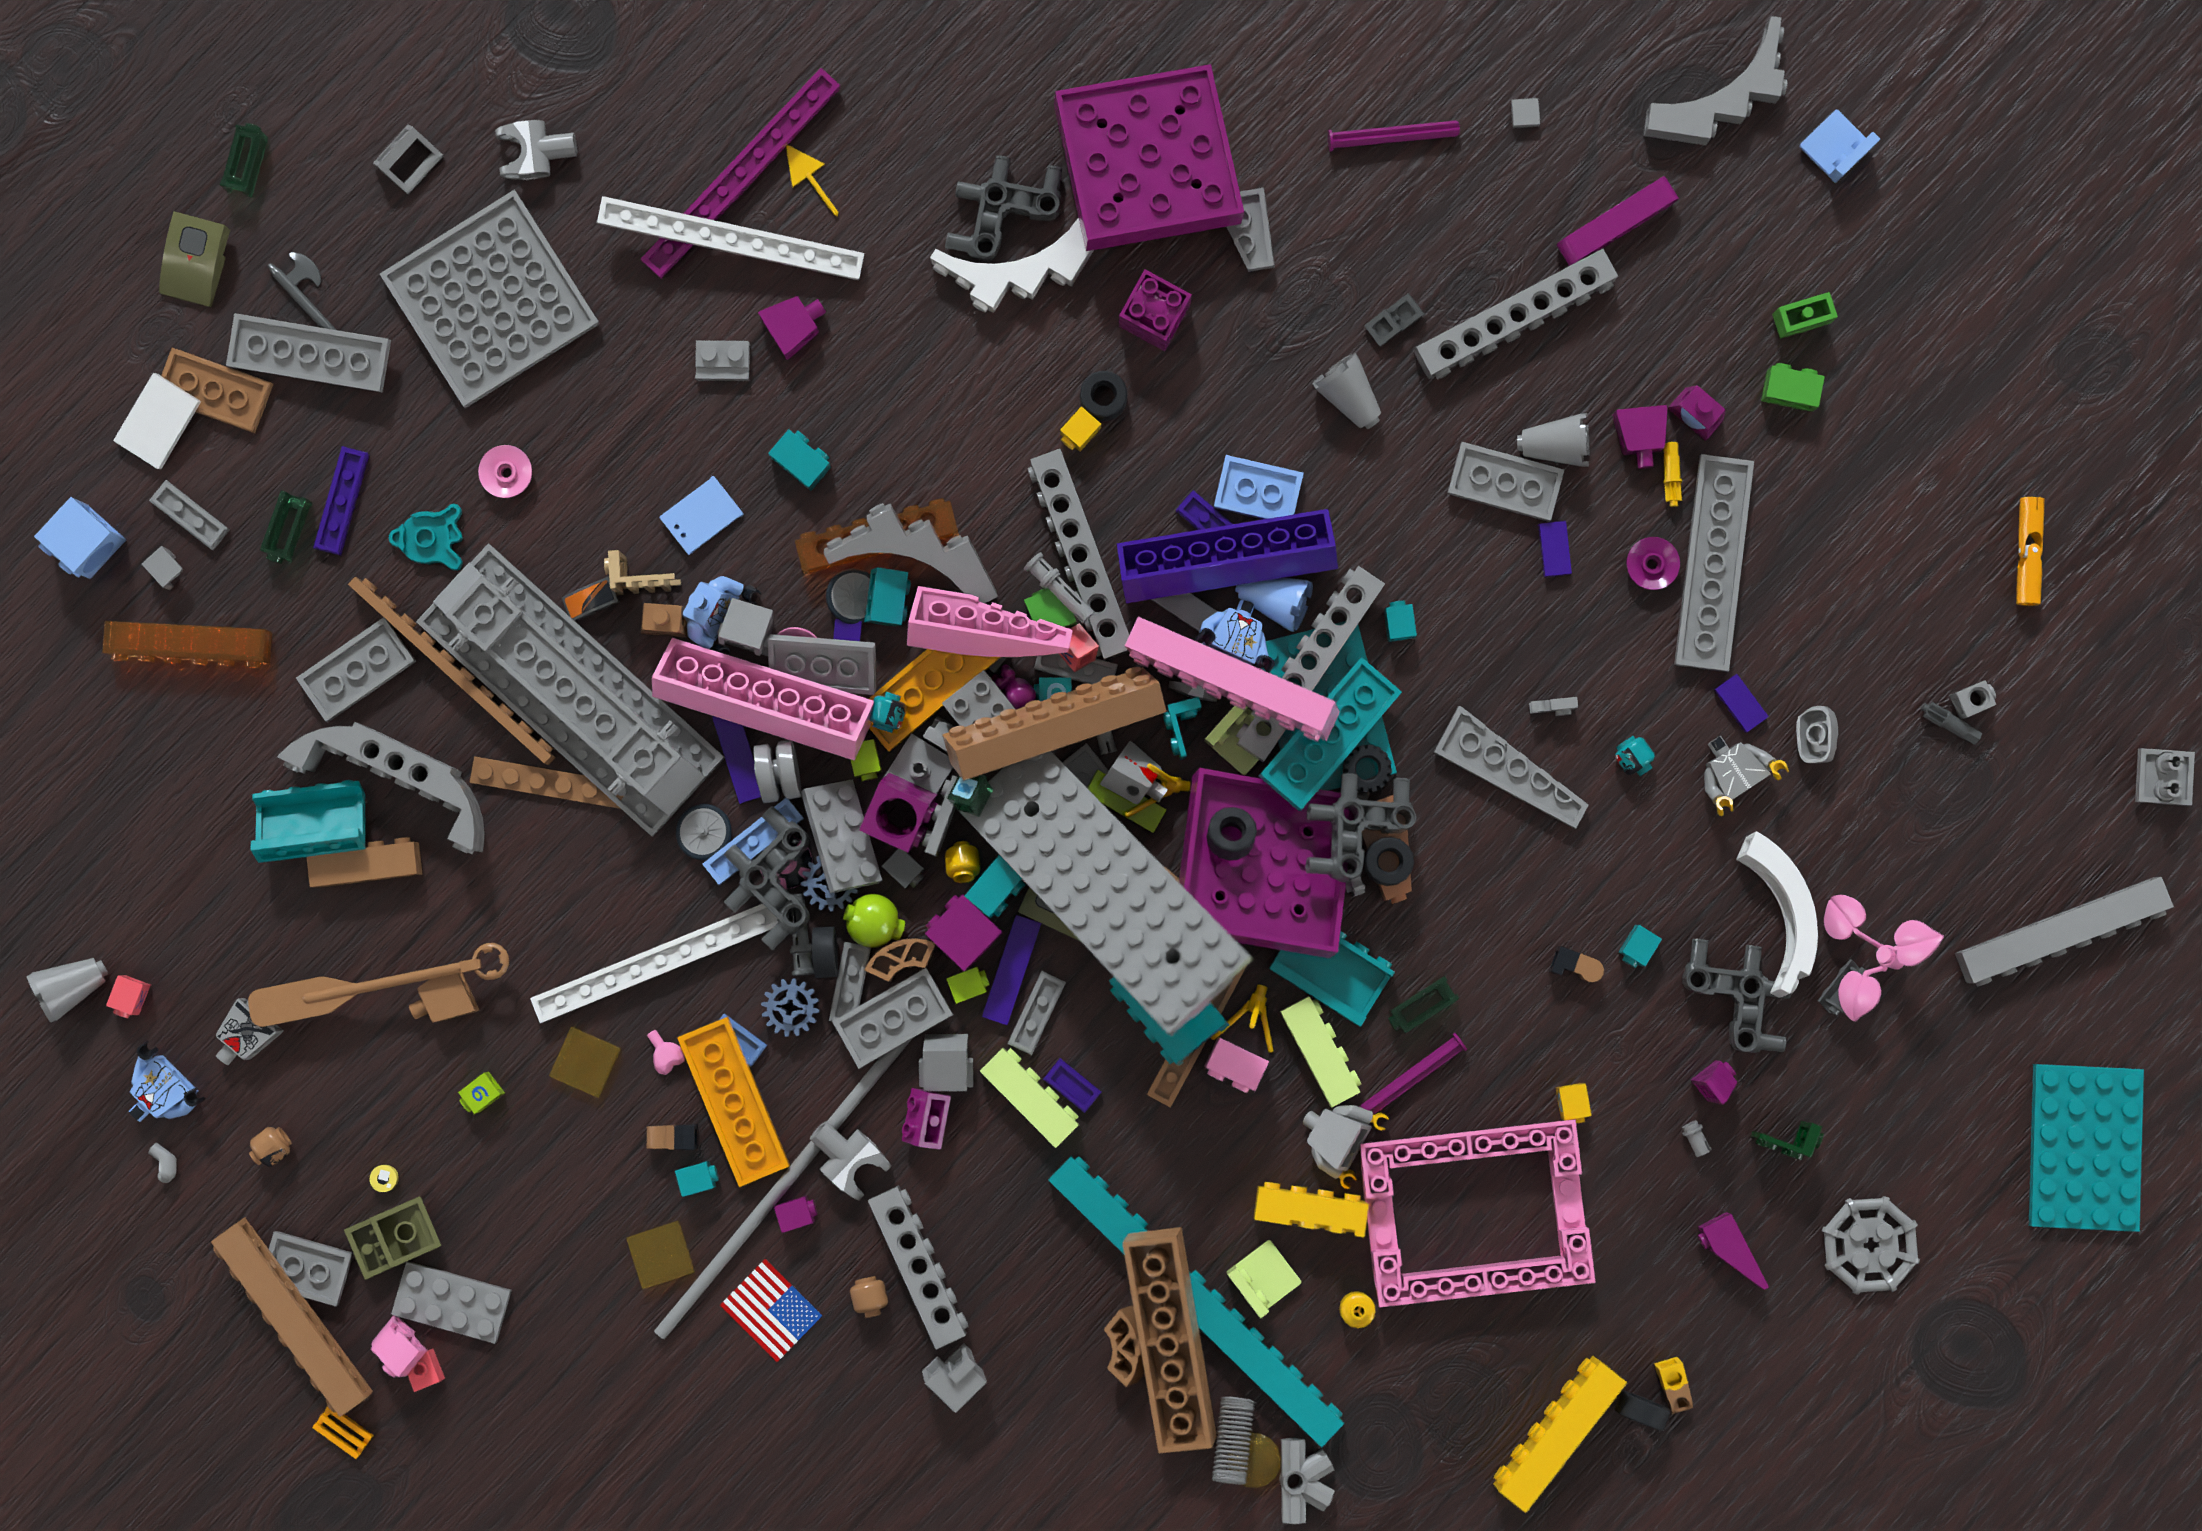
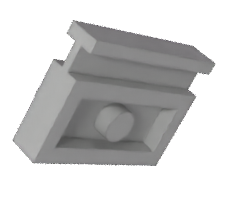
M696 340V380H750L749 341Z

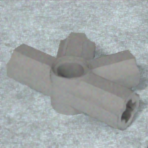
M1281 1439V1473L1279 1481L1281 1485L1282 1523H1306V1502L1324 1512L1335 1492L1318 1481L1334 1471L1332 1463L1322 1449L1305 1458V1439ZM1298 1474V1485L1288 1487L1287 1480L1289 1476Z

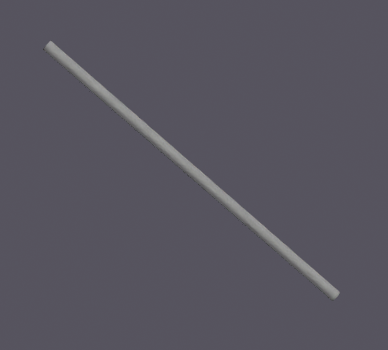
M911 1040L879 1057L832 1114L827 1122L836 1131ZM812 1141L809 1142L654 1330L659 1337L665 1339L819 1153L821 1149Z

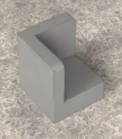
M163 546L158 548L142 563L155 580L168 590L174 587L170 582L183 571V568L176 562L175 555Z

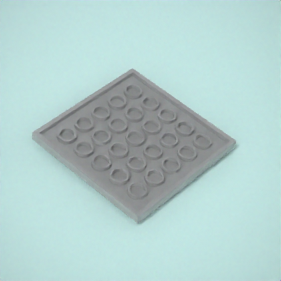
M515 190L380 273V276L464 408L472 405L600 324Z

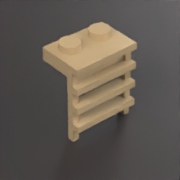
M619 550L608 551V558L604 559L605 574H609L610 589L618 595L623 594V589H629L632 593L638 594L639 588H645L648 592L654 593L655 587H661L664 591L669 592L671 591V586H681V580H675L674 573L628 576L627 557Z

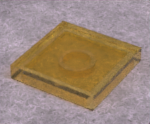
M571 1027L549 1076L599 1098L621 1048L575 1027Z
M679 1220L626 1237L642 1289L695 1272Z

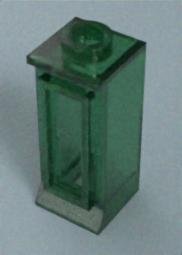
M246 123L245 126L236 124L224 175L219 185L226 192L232 193V189L238 190L247 197L252 198L268 137L261 131V127ZM246 137L252 139L242 178L235 177Z
M281 490L260 551L267 554L266 559L282 564L283 560L292 562L294 550L313 502ZM293 508L298 511L283 550L277 548L276 545L289 509Z
M1441 976L1388 1010L1391 1014L1388 1020L1396 1032L1401 1030L1402 1033L1406 1034L1459 999L1458 995L1454 994L1446 981L1448 980L1445 976ZM1436 989L1443 1000L1407 1022L1400 1011Z

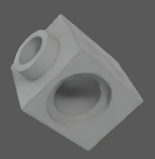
M1986 680L1949 695L1960 719L1970 717L1997 705L1994 700L1996 699V693L1990 684L1987 685ZM1972 692L1980 696L1978 706L1974 705L1970 700Z

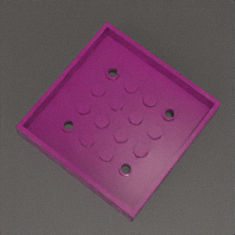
M1211 64L1055 91L1054 107L1086 251L1242 223L1244 208ZM1181 109L1184 114L1178 115L1175 113V110ZM1104 123L1106 124V127L1099 128L1097 124ZM1198 183L1201 187L1194 189L1191 185ZM1121 197L1123 201L1117 203L1113 200V198Z
M1199 768L1192 777L1179 884L1237 943L1331 958L1338 953L1346 882L1343 883L1337 879H1332L1326 874L1306 873V859L1308 857L1330 859L1332 849L1331 822L1308 820L1307 808L1309 804L1332 806L1341 797V793L1319 789L1299 812L1260 778ZM1236 807L1243 809L1256 822L1257 834L1253 848L1247 856L1239 860L1229 861L1221 859L1212 853L1207 844L1206 835L1210 819L1217 811L1223 808ZM1344 809L1345 818L1353 821L1352 812ZM1229 826L1221 830V835L1229 841H1238L1242 838L1241 831L1235 827ZM1303 829H1309L1311 831V836H1306L1303 832ZM1343 862V870L1347 873L1348 863ZM1221 893L1223 901H1218L1215 894ZM1295 906L1301 908V915H1298L1294 912Z

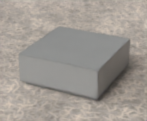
M1538 98L1515 99L1511 101L1513 128L1538 127L1540 125Z

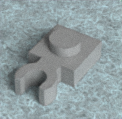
M1577 697L1531 701L1529 703L1530 714L1555 712V716L1571 715V710L1578 708Z
M1352 869L1347 870V873L1352 874ZM1360 874L1351 881L1346 882L1345 890L1347 893L1351 892L1353 897L1365 893V886L1362 883Z

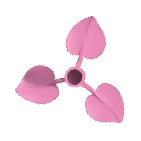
M1836 895L1828 901L1824 915V926L1827 933L1835 939L1845 940L1854 932L1857 936L1878 948L1876 958L1880 964L1879 967L1866 970L1863 975L1859 972L1851 971L1844 976L1839 986V1001L1843 1011L1852 1021H1857L1875 1008L1881 997L1880 984L1875 978L1868 977L1870 974L1880 971L1886 972L1888 968L1900 969L1904 965L1914 966L1920 964L1936 950L1944 937L1920 921L1909 920L1901 924L1895 932L1894 940L1897 946L1880 944L1857 929L1866 921V913L1861 903L1849 896Z

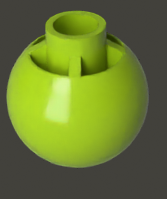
M868 894L859 897L852 905L848 904L843 916L851 938L858 944L869 948L881 947L891 939L899 941L905 927V921L898 918V911L895 905L886 897L878 894Z

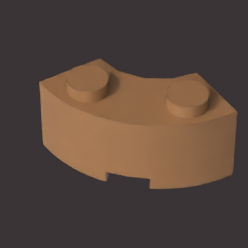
M904 939L894 942L878 951L864 970L891 982L894 976L906 967L918 966L927 968L937 945L934 942L923 939Z
M1131 1305L1120 1309L1104 1329L1110 1338L1113 1348L1112 1360L1107 1369L1126 1387L1138 1383L1145 1372L1134 1307Z

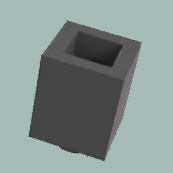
M899 848L882 865L905 889L909 886L915 888L924 878L921 873L925 869L907 852Z

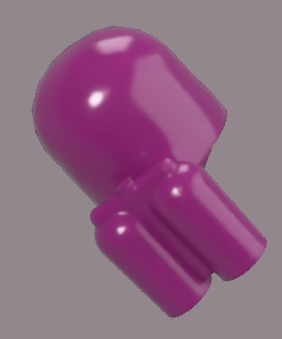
M1009 665L1001 666V673L991 676L993 682L1000 690H1003L1004 696L1016 710L1025 707L1028 702L1036 700V693L1032 685L1023 678H1016L1014 670Z

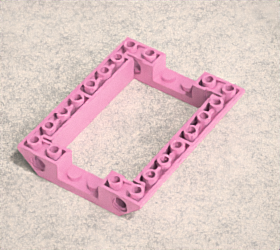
M1575 1119L1360 1144L1364 1201L1369 1204L1367 1226L1373 1277L1379 1307L1595 1283L1589 1228L1585 1227L1579 1174H1582ZM1548 1150L1560 1256L1401 1274V1253L1397 1243L1392 1201L1394 1194L1388 1167L1397 1168Z

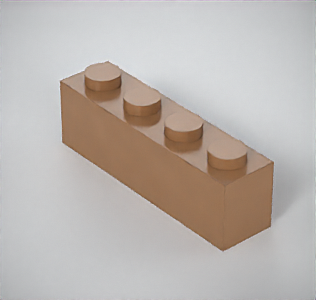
M410 837L394 839L395 844L384 845V841L368 842V847L364 850L307 857L310 887L320 888L422 875L419 843L411 842Z

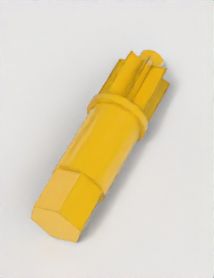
M1677 442L1665 443L1663 457L1665 500L1670 502V507H1677L1678 501H1682L1679 447Z

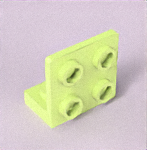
M1234 706L1204 741L1242 775H1246L1257 763L1258 759L1236 745L1240 740L1236 735L1244 723L1250 725L1255 717L1251 715L1252 711L1247 706L1245 710ZM1259 722L1256 725V732L1260 736H1267L1270 734L1271 728L1264 722Z
M1271 1240L1264 1242L1227 1271L1228 1276L1260 1318L1269 1312L1268 1308L1301 1284L1299 1277Z

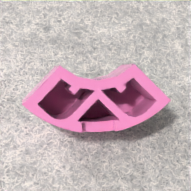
M395 1315L392 1316L372 1341L371 1350L384 1363L382 1368L392 1377H402L409 1374L426 1353L427 1349L416 1339L415 1331Z

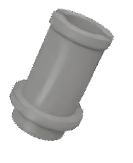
M1697 1120L1682 1127L1684 1130L1682 1134L1687 1136L1695 1156L1699 1157L1710 1152L1712 1149L1701 1130L1702 1124H1698Z

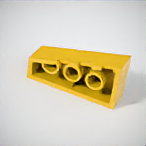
M1265 1182L1264 1186H1258L1253 1217L1255 1220L1285 1225L1298 1224L1300 1227L1310 1229L1325 1228L1327 1231L1341 1234L1346 1233V1231L1354 1232L1355 1236H1365L1369 1204L1360 1200L1361 1195L1345 1193L1344 1198L1334 1197L1333 1191L1318 1189L1317 1194L1307 1193L1306 1187L1291 1186V1190L1280 1189L1281 1184Z

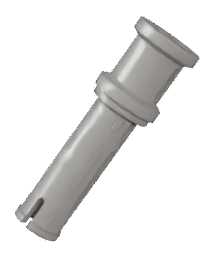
M1041 552L1026 564L1024 570L1026 572L1030 571L1040 581V586L1045 589L1048 588L1082 624L1093 615L1094 611L1059 577L1060 571L1057 568L1053 569L1043 559Z

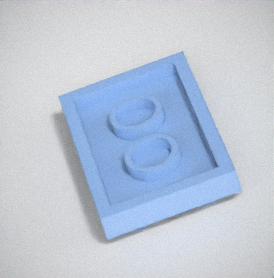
M1226 455L1214 508L1260 519L1294 515L1303 473Z

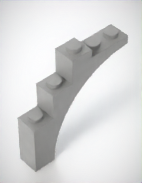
M1774 16L1769 18L1765 24L1761 44L1753 61L1728 86L1712 95L1691 102L1677 104L1651 103L1646 114L1643 136L1706 145L1711 137H1715L1717 122L1715 121L1741 124L1746 116H1750L1752 101L1750 100L1776 104L1779 98L1785 95L1787 89V80H1784L1785 71L1777 70L1780 62V53L1777 52L1778 43L1782 42L1784 27H1780L1781 18Z
M882 503L869 510L870 514L867 515V522L870 526L865 527V525H861L850 532V536L844 539L838 537L826 544L827 548L824 549V555L829 564L849 556L866 553H893L912 557L942 572L964 594L979 597V602L987 603L998 597L997 591L968 535L963 538L961 535L956 536L947 542V546L943 547L930 520L925 522L922 519L915 521L908 526L909 530L905 531L891 503L886 506Z

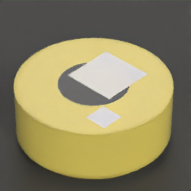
M380 1165L374 1168L370 1174V1184L379 1192H387L394 1189L399 1180L396 1169L390 1165Z

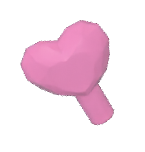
M656 1030L647 1035L655 1047L653 1063L659 1074L667 1075L671 1072L674 1065H680L685 1061L684 1053L679 1045L672 1042H664Z

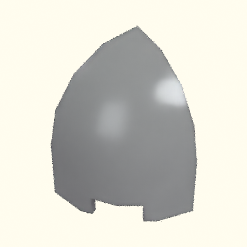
M937 716L932 726H929L923 738L947 752L942 734L948 733L954 726Z

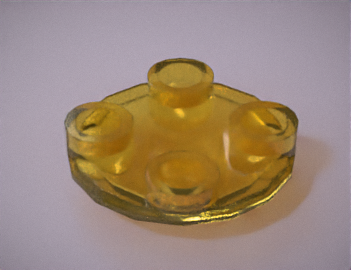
M1249 1432L1252 1434L1251 1436L1241 1437H1248L1251 1439L1250 1441H1236L1248 1442L1251 1445L1232 1444V1446L1248 1447L1249 1451L1230 1449L1231 1451L1247 1452L1249 1455L1228 1453L1231 1456L1247 1457L1249 1460L1227 1458V1460L1247 1462L1248 1465L1227 1463V1465L1247 1467L1248 1470L1230 1468L1229 1470L1246 1472L1247 1483L1242 1485L1258 1488L1267 1485L1276 1477L1280 1469L1281 1456L1278 1447L1270 1438L1262 1434Z

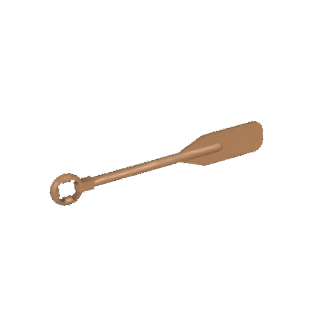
M486 943L474 952L470 960L360 983H351L329 977H316L253 991L249 996L250 1017L252 1022L260 1027L316 1017L335 1011L360 993L475 971L479 977L485 980H495L507 971L509 956L501 945ZM494 948L501 952L499 959L503 966L499 972L495 969L488 971L486 975L480 970L482 964L481 959H478L482 951L486 954L493 952Z

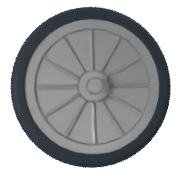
M850 568L837 573L831 579L826 591V601L829 610L837 619L848 624H855L859 621L865 623L870 573L861 569Z
M700 804L689 808L680 817L676 827V839L679 847L686 855L697 860H708L730 842L732 834L731 824L727 815L720 808L710 804Z

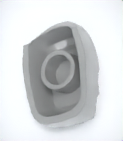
M1826 706L1811 707L1798 716L1796 734L1799 755L1806 763L1831 762L1837 748L1838 722L1836 715Z

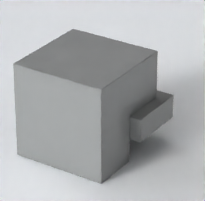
M732 598L724 622L720 624L717 632L719 644L724 645L726 643L755 652V655L758 656L761 654L768 656V637L774 627L773 610Z
M925 1034L923 1058H919V1087H923L924 1091H967V1087H973V1058H968V1034Z
M964 1343L945 1363L937 1356L922 1371L925 1384L955 1413L987 1383L983 1370L975 1363L971 1349Z

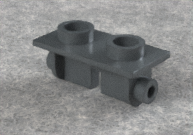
M1852 959L1839 970L1836 978L1823 991L1822 996L1818 1000L1828 1013H1833L1836 1016L1844 1012L1838 994L1842 979L1851 971L1859 972L1862 975L1866 971L1862 967L1859 968Z

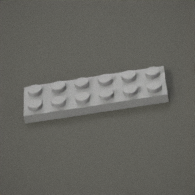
M234 313L226 366L383 393L391 340Z

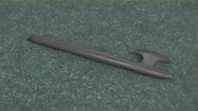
M293 252L288 254L294 260L295 267L287 275L273 264L269 263L267 265L276 281L320 328L336 330L296 287L304 279H310L317 286L320 285L321 275L313 261L301 253Z

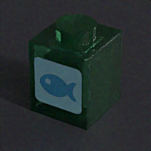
M983 774L963 780L958 775L947 799L957 810L980 817L993 788L986 781L987 777Z

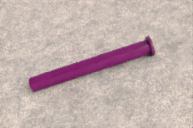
M1446 121L1333 133L1331 130H1328L1329 151H1333V148L1453 137L1459 135L1460 126L1458 121Z
M1453 1033V1038L1358 1107L1372 1111L1373 1115H1375L1462 1050L1466 1052L1467 1048L1456 1033Z

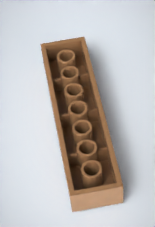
M1133 667L1126 670L1124 674L1118 676L1109 675L1103 677L1100 682L1082 684L1077 686L1076 690L1067 693L1058 692L1043 701L1035 700L1028 702L1023 708L1017 710L1007 709L1002 711L999 716L980 718L974 722L975 724L966 727H953L948 733L942 734L950 764L960 777L966 780L1165 713L1166 708L1159 682L1144 667Z
M1182 1227L1128 1233L1123 1241V1248L1158 1453L1212 1448L1217 1434Z

